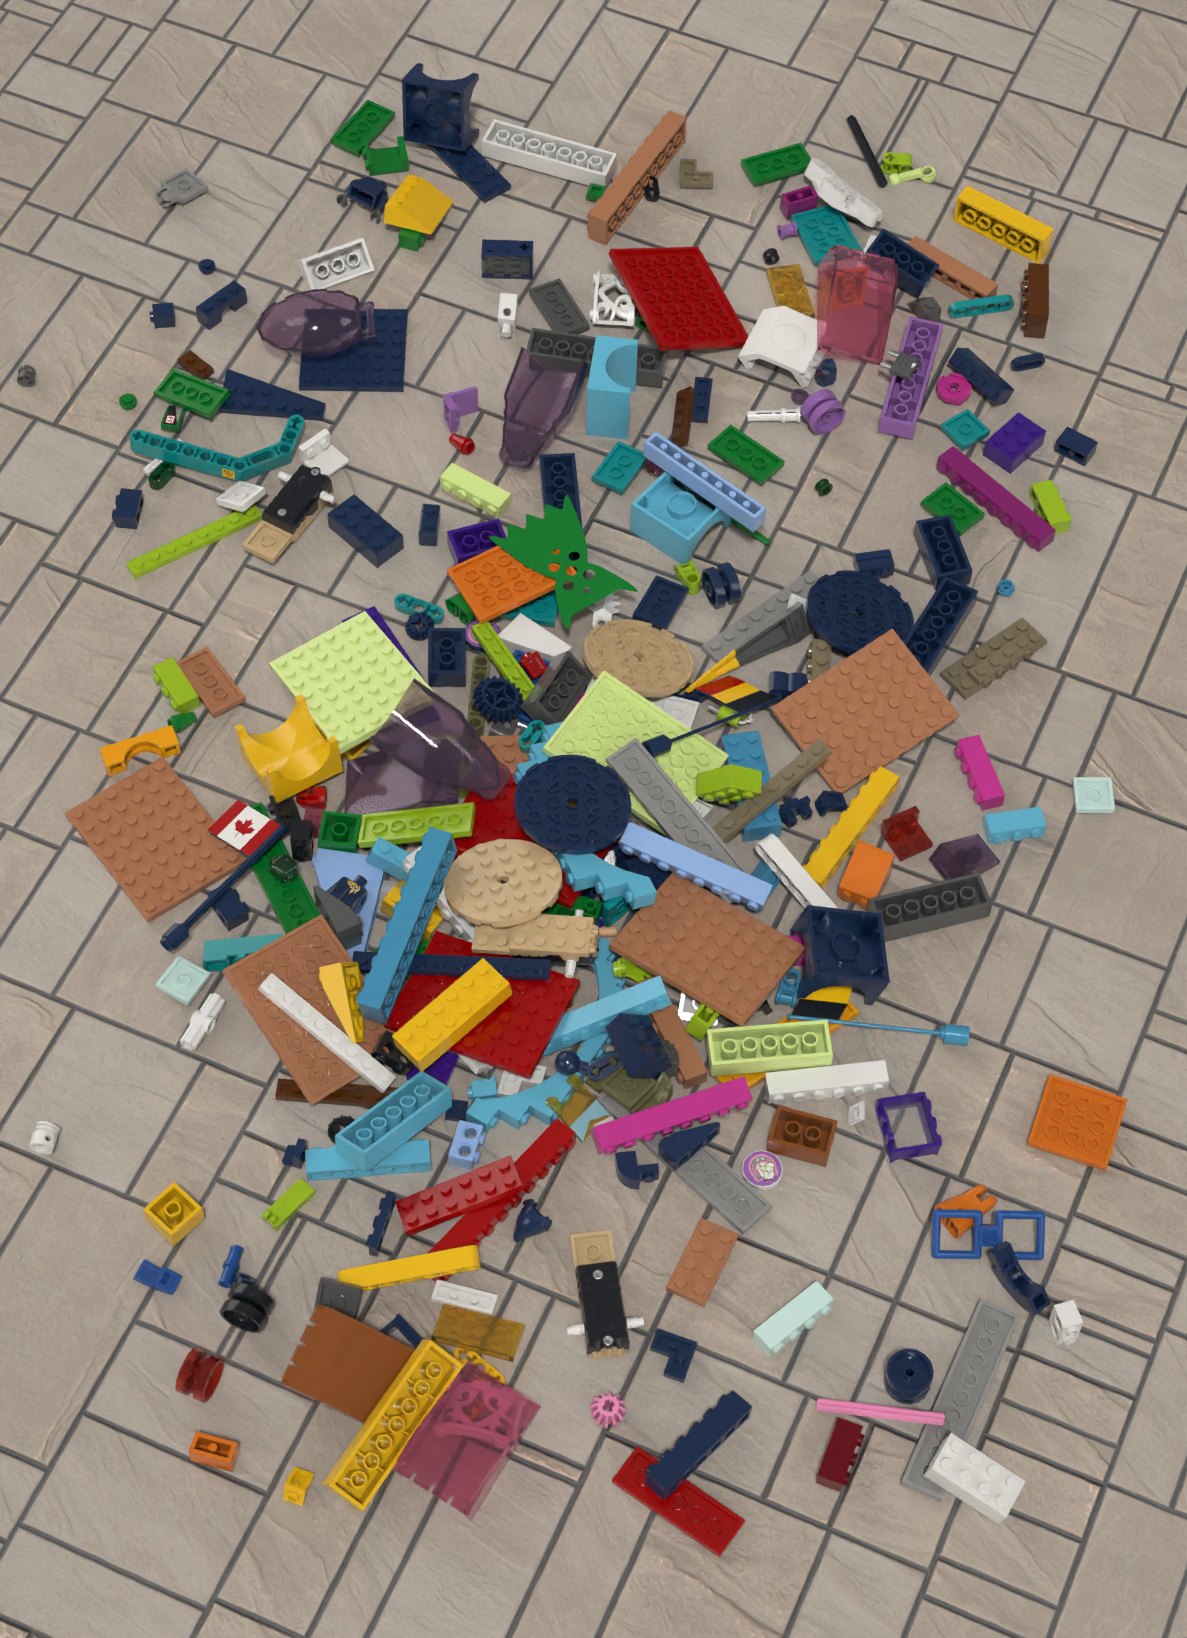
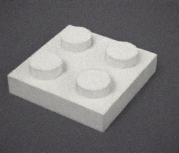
M238 481L217 497L216 502L219 506L244 512L267 493L265 487Z

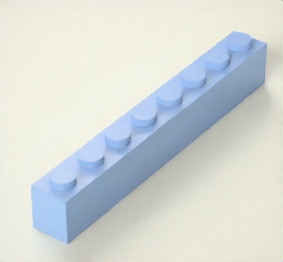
M655 432L644 441L643 456L743 526L754 532L765 522L766 507L668 439Z
M632 822L628 823L619 843V848L625 854H634L643 862H652L661 870H670L679 878H688L697 886H706L713 893L718 895L724 894L731 901L736 903L742 902L754 911L763 910L772 890V884Z

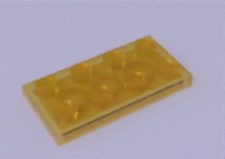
M794 264L766 268V275L776 307L786 306L806 316L815 318V312L800 265Z
M443 1304L431 1340L513 1362L525 1330V1324Z

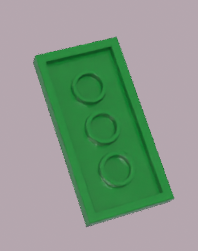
M367 100L331 138V144L359 156L362 153V148H364V141H368L369 146L395 118V112Z
M797 143L741 159V166L752 185L758 186L805 172L811 158L802 143Z
M174 368L153 392L156 398L210 419L230 396L228 389Z
M731 424L708 444V450L761 486L777 473L785 463L784 460Z

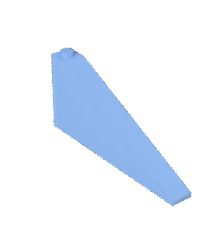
M318 848L317 855H313L312 866L315 868L319 887L325 891L342 877H347L354 881L358 875H361L367 880V884L364 886L367 890V901L359 913L362 922L360 927L363 932L361 944L346 950L351 959H353L354 951H368L380 902V889L385 880L386 872L366 862L367 855Z

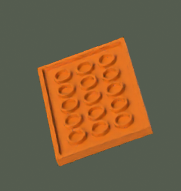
M499 546L447 569L448 576L480 625L555 590L556 580L554 578L544 576L528 568ZM559 549L553 550L554 554H559L560 552ZM551 563L548 568L550 571L555 572L559 570L560 565L558 563ZM573 566L566 569L568 575H575L577 573Z

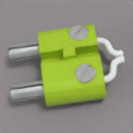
M713 704L708 706V710L716 713L719 720L739 713V711L725 705L721 708ZM749 712L725 723L738 728L741 724L752 723L754 719L751 718L752 713Z

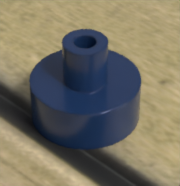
M237 1272L233 1279V1283H244L254 1286L256 1281L252 1276Z

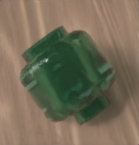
M287 854L276 855L270 861V873L281 883H290L299 874L298 864Z

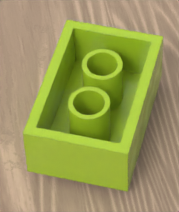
M730 764L698 773L696 776L695 796L702 797L704 801H718L721 805H729L732 801L740 802L743 798L751 799L754 795L761 794L762 771Z

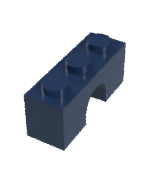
M233 280L196 307L198 322L208 330L222 322L221 316L227 307L236 312L247 304L246 289Z

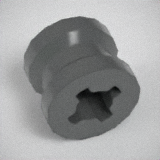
M29 365L19 367L17 383L23 387L33 386L36 370Z

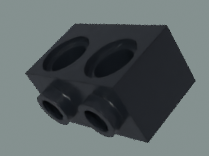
M292 820L290 843L293 860L300 862L312 861L314 848L312 821Z
M386 1030L380 1035L371 1056L380 1064L392 1068V1071L396 1074L405 1076L411 1071L414 1064L395 1046L392 1038L393 1034ZM383 1046L388 1048L389 1053L383 1050ZM400 1056L404 1057L407 1063L402 1062Z

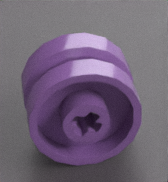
M822 389L813 393L804 401L800 413L816 434H825L835 429L843 421L846 410L831 390Z

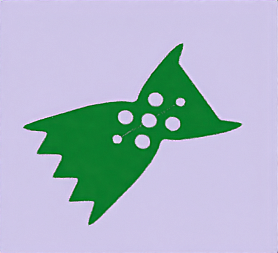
M568 495L564 498L563 509L545 504L544 519L526 514L525 529L507 524V539L489 536L496 545L528 568L556 580L557 604L566 629L570 627L573 614L617 590L624 589L637 592V589L626 580L598 565L587 562L588 551L585 535ZM559 549L560 552L559 554H554L553 550ZM571 552H578L580 558L572 561L569 559V554ZM551 563H558L560 568L558 571L552 572L548 566ZM574 566L577 568V573L575 575H568L566 569ZM592 570L595 576L592 579H586L583 576L584 572ZM571 581L574 583V588L572 590H565L563 584ZM584 588H590L589 593H585L583 590Z

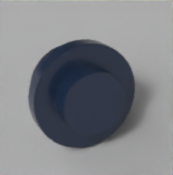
M211 259L201 260L198 264L199 270L205 275L212 274L216 267L215 262Z

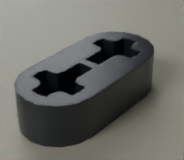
M650 176L654 183L652 187H650L649 183L644 187L645 199L649 202H656L660 198L659 184L656 177ZM650 191H653L654 197H651Z

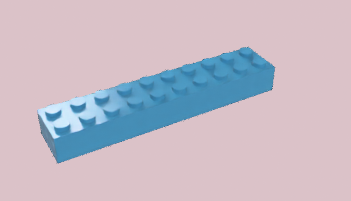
M429 827L428 832L423 835L422 847L415 855V864L408 871V881L401 888V898L394 905V915L387 922V932L384 938L380 939L377 956L374 955L370 973H367L364 978L363 990L359 991L356 1002L365 1019L387 1025L444 885V880L457 853L452 833Z

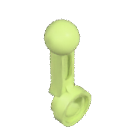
M925 166L899 174L892 173L888 177V182L891 185H899L902 182L920 178L924 183H931L936 179V171L931 166ZM925 172H932L929 175H924Z

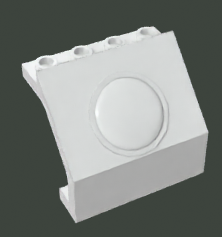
M786 306L763 309L738 358L746 369H751L757 359H763L789 370L802 388L808 387L832 340L827 332L829 325Z

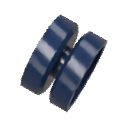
M729 562L719 564L717 569L714 567L703 569L702 583L704 591L714 608L725 605L726 601L733 603L741 599L739 579Z
M914 1349L899 1350L893 1354L887 1363L884 1376L886 1392L892 1399L902 1404L910 1405L923 1400L930 1391L934 1369L931 1361L925 1354Z

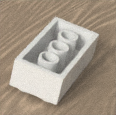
M952 1433L942 1441L924 1474L925 1477L997 1524L1008 1516L1026 1482Z

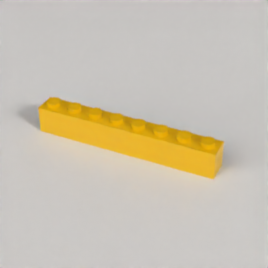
M881 766L876 772L873 771L869 776L868 783L861 786L857 798L853 797L850 801L848 810H844L841 813L837 825H832L828 837H824L821 840L820 848L817 852L813 851L808 864L802 866L822 890L895 792L900 776Z

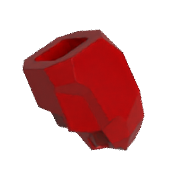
M314 786L313 788L305 789L296 796V803L307 810L325 809L327 806L326 786Z

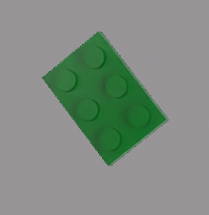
M946 482L921 501V506L935 517L951 514L959 537L982 520L985 515L982 510Z

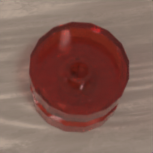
M196 1347L193 1348L186 1356L179 1370L175 1385L176 1391L186 1396L192 1393L194 1399L202 1403L208 1402L220 1382L224 1370V1360L215 1355L207 1358V1352Z

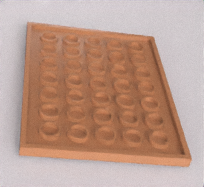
M893 628L771 707L773 714L802 752L818 739L831 750L832 755L815 769L832 791L841 792L842 794L867 779L880 766L885 767L960 716Z
M163 756L65 813L68 821L148 923L233 873L246 860L239 851L208 833L207 830L215 821Z
M674 872L657 889L655 904L642 907L609 944V949L654 976H661L662 980L742 1027L750 1020L806 950L802 944L704 888L697 886L688 879L679 878Z
M322 914L222 971L311 1106L358 1079L361 1075L262 994L258 988L273 973L348 1036L319 980V967L341 962H353V960ZM360 972L362 988H360L359 991H362L364 987V977ZM363 1017L364 1042L357 1044L371 1055L380 1035L386 1030L392 1034L396 1032L384 1028V1024ZM383 1046V1050L389 1053L388 1048Z

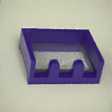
M925 1092L877 1100L875 1112L890 1163L899 1159L931 1154L938 1155L939 1149L942 1147L941 1135H938L936 1131L937 1121L931 1114V1101L927 1099Z

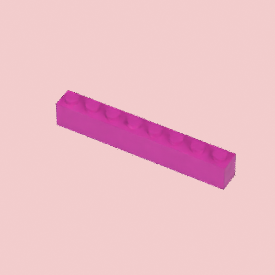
M743 1076L594 1126L590 1132L598 1154L605 1153V1155L615 1153L617 1148L624 1146L627 1149L635 1146L637 1141L643 1140V1142H648L655 1139V1135L662 1133V1136L673 1133V1129L681 1127V1130L693 1126V1122L700 1121V1123L711 1120V1116L718 1114L719 1117L729 1114L732 1109L737 1108L738 1111L749 1107L748 1104L753 1100V1097Z

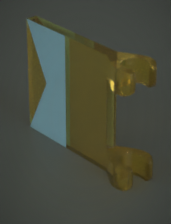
M574 1074L567 1078V1083L576 1091L562 1105L555 1096L549 1097L545 1104L570 1129L576 1132V1137L581 1142H584L591 1134L590 1131L594 1124L605 1120L610 1114L583 1085L579 1076Z

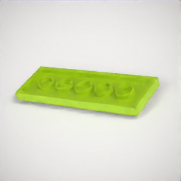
M471 802L362 814L358 845L360 848L372 847L378 837L392 844L422 842L423 835L428 832L429 827L452 833L453 838L472 836L476 810L475 804Z

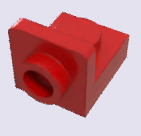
M529 651L521 656L522 660L519 662V665H523L531 680L539 677L546 670L547 666L538 651L532 654Z

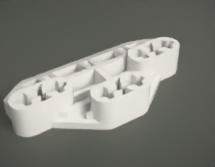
M816 158L811 159L804 175L812 181L819 197L830 206L859 219L869 227H874L877 221H881L884 214L880 208L862 196L822 161Z

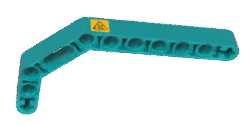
M300 415L290 416L279 443L240 458L143 430H134L130 433V448L133 452L233 481H245L292 462L304 434V418Z

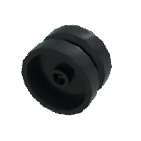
M234 1283L228 1293L229 1300L224 1301L219 1312L224 1320L238 1329L251 1333H260L267 1322L265 1316L270 1315L275 1304L273 1299L262 1290L248 1284Z

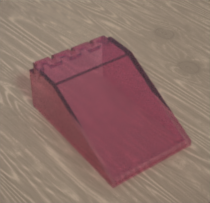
M838 244L835 247L831 246L818 265L817 350L880 365L884 357L898 286V264L894 263V259L882 257L880 260L879 255L868 252L865 254L864 251L853 248L849 251L848 247Z
M467 1361L415 1430L398 1457L393 1470L399 1476H404L407 1479H410L415 1472L416 1476L413 1482L426 1491L434 1484L435 1487L431 1494L445 1503L453 1496L454 1498L450 1506L464 1513L467 1519L472 1521L541 1406Z

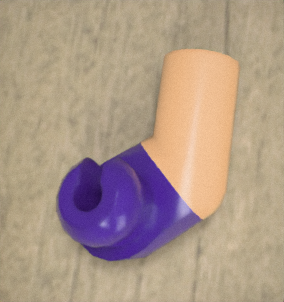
M600 918L598 926L601 937L617 936V927H606Z

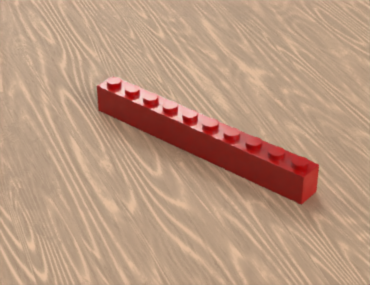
M556 1119L514 1162L524 1190L466 1213L428 1253L476 1245L479 1248L481 1241L485 1237H489L495 1230V1226L507 1218L508 1212L512 1208L519 1206L523 1196L526 1193L530 1194L534 1190L536 1183L548 1175L549 1169L561 1161L562 1155L566 1151L569 1152L576 1144V1132L559 1119ZM452 1274L431 1279L435 1282L437 1280L447 1281Z

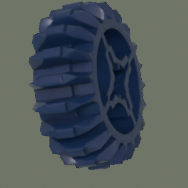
M494 675L492 679L487 677L485 680H481L479 685L476 686L473 694V705L476 706V711L481 712V717L486 716L487 721L492 719L494 723L497 720L501 724L504 721L509 723L522 710L523 694L518 693L520 688H515L516 682L511 684L509 679L503 680L502 676L497 679Z

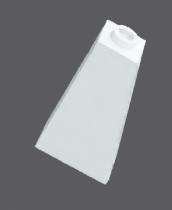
M522 613L498 634L511 653H514L515 650L525 653L530 651L531 654L538 651L541 658L552 661L554 656L568 650L572 653L570 645Z

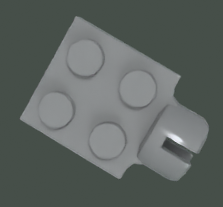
M185 168L161 181V187L155 191V198L162 207H168L175 202L184 204L208 191V185L188 168Z

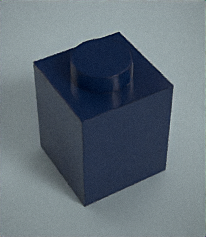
M173 302L152 304L153 311L149 313L150 321L154 322L155 329L176 327Z

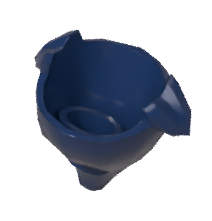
M526 1199L523 1202L524 1207L517 1217L513 1233V1239L516 1243L525 1238L544 1233L552 1225V1220L548 1216L543 1217L535 1208L538 1204L533 1199Z

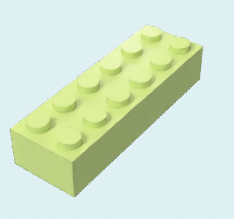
M827 1020L707 1029L706 1046L711 1076L796 1070L831 1066L833 1052Z

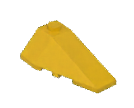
M341 962L319 967V980L351 1042H364V1020L356 1002L359 989L362 988L358 962Z

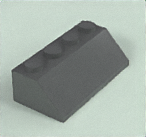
M569 650L554 656L521 708L533 720H541L546 725L563 722L593 676Z

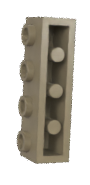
M812 639V646H808V657H811V661H808L807 672H811V676H808L807 684L831 669V644L824 639Z

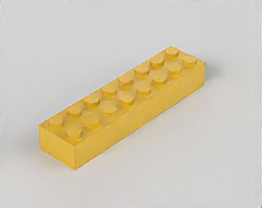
M423 1339L322 1484L354 1509L364 1511L464 1365L432 1340Z

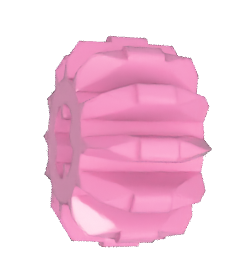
M610 1390L608 1396L601 1392L600 1398H593L594 1404L590 1405V1410L592 1411L591 1418L597 1419V1426L604 1423L605 1429L608 1428L609 1424L615 1428L617 1422L622 1423L624 1421L623 1416L627 1413V1409L624 1408L626 1403L624 1400H620L619 1394L613 1397Z

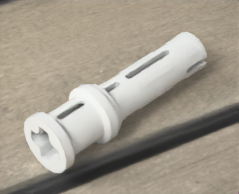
M800 407L796 409L782 408L780 410L747 411V422L780 421L785 423L796 421L800 423Z

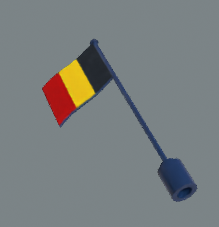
M726 676L694 688V691L737 710L739 713L672 739L661 734L643 741L642 745L655 758L670 752L672 742L777 701L780 702L783 698L780 695L774 696L761 691L738 678Z

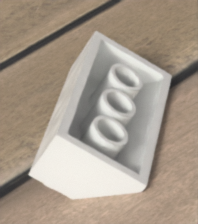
M357 238L296 260L301 275L312 293L374 271L364 238Z

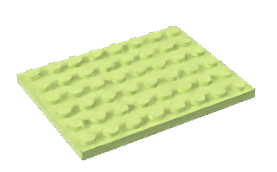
M365 611L269 663L273 672L294 698L301 694L303 695L314 723L326 738L334 735L338 742L340 754L438 700L435 692Z
M603 671L549 739L542 752L550 757L557 755L586 756L595 759L597 763L606 767L609 766L605 762L606 758L634 738H637L642 744L643 741L661 734L672 739L693 730L606 671ZM695 733L672 742L670 752L654 759L693 805L699 798L695 796L697 774L721 767L729 755ZM628 789L631 797V812L667 836Z

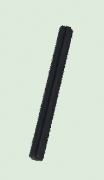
M850 115L846 121L878 186L884 188L888 182L856 117Z

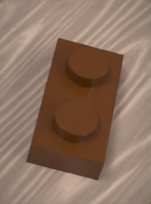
M191 350L177 359L178 364L194 377L205 380L214 374V368Z

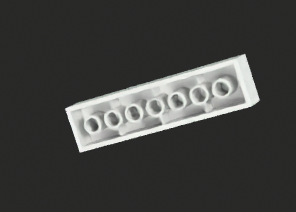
M493 119L482 139V156L588 186L592 183L606 186L607 188L617 168V153Z

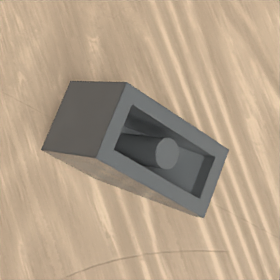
M921 297L907 304L917 318L940 322L942 308L933 297Z

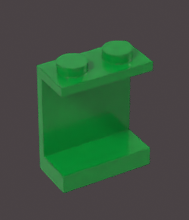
M403 136L397 137L396 147L369 150L368 141H364L362 156L366 158L364 160L365 170L369 171L370 176L409 171L408 156Z

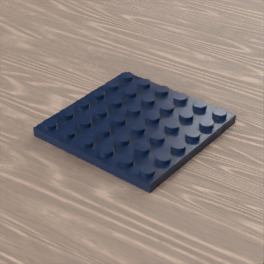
M305 308L299 391L404 392L408 309Z

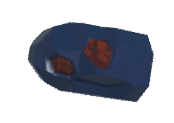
M833 358L824 359L816 369L814 379L817 385L826 387L833 385L836 381L837 368Z

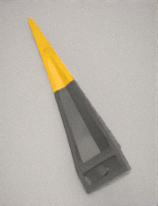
M797 602L786 611L782 610L686 688L685 691L690 693L694 688L700 687L741 665L798 643L811 632L803 604Z

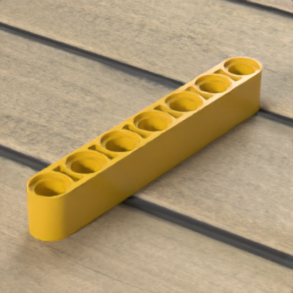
M470 1245L338 1271L337 1276L338 1281L362 1286V1291L472 1271L481 1268L478 1246Z

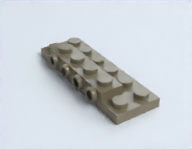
M1022 617L940 673V677L966 700L982 688L990 686L995 679L1002 678L1010 669H1015L1023 660L1030 659L1035 652L1047 644V640Z

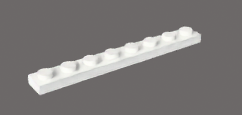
M273 973L259 986L258 990L378 1091L383 1093L396 1078L394 1074L357 1043H352L345 1033Z

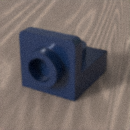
M823 790L814 802L819 816L822 817L829 810L844 811L848 808L841 792Z
M298 1138L296 1145L287 1146L282 1160L283 1165L302 1169L305 1161V1150H308L306 1140Z

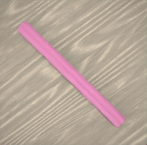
M818 1398L816 1403V1409L824 1412L943 1426L945 1423V1414L941 1412Z

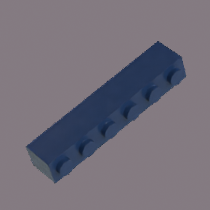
M735 1391L728 1395L724 1394L714 1409L710 1408L703 1416L704 1419L700 1423L695 1422L689 1429V1433L685 1437L682 1435L676 1441L675 1447L671 1451L668 1449L663 1453L660 1458L661 1461L656 1465L652 1464L647 1469L645 1484L665 1501L750 1417L752 1406Z

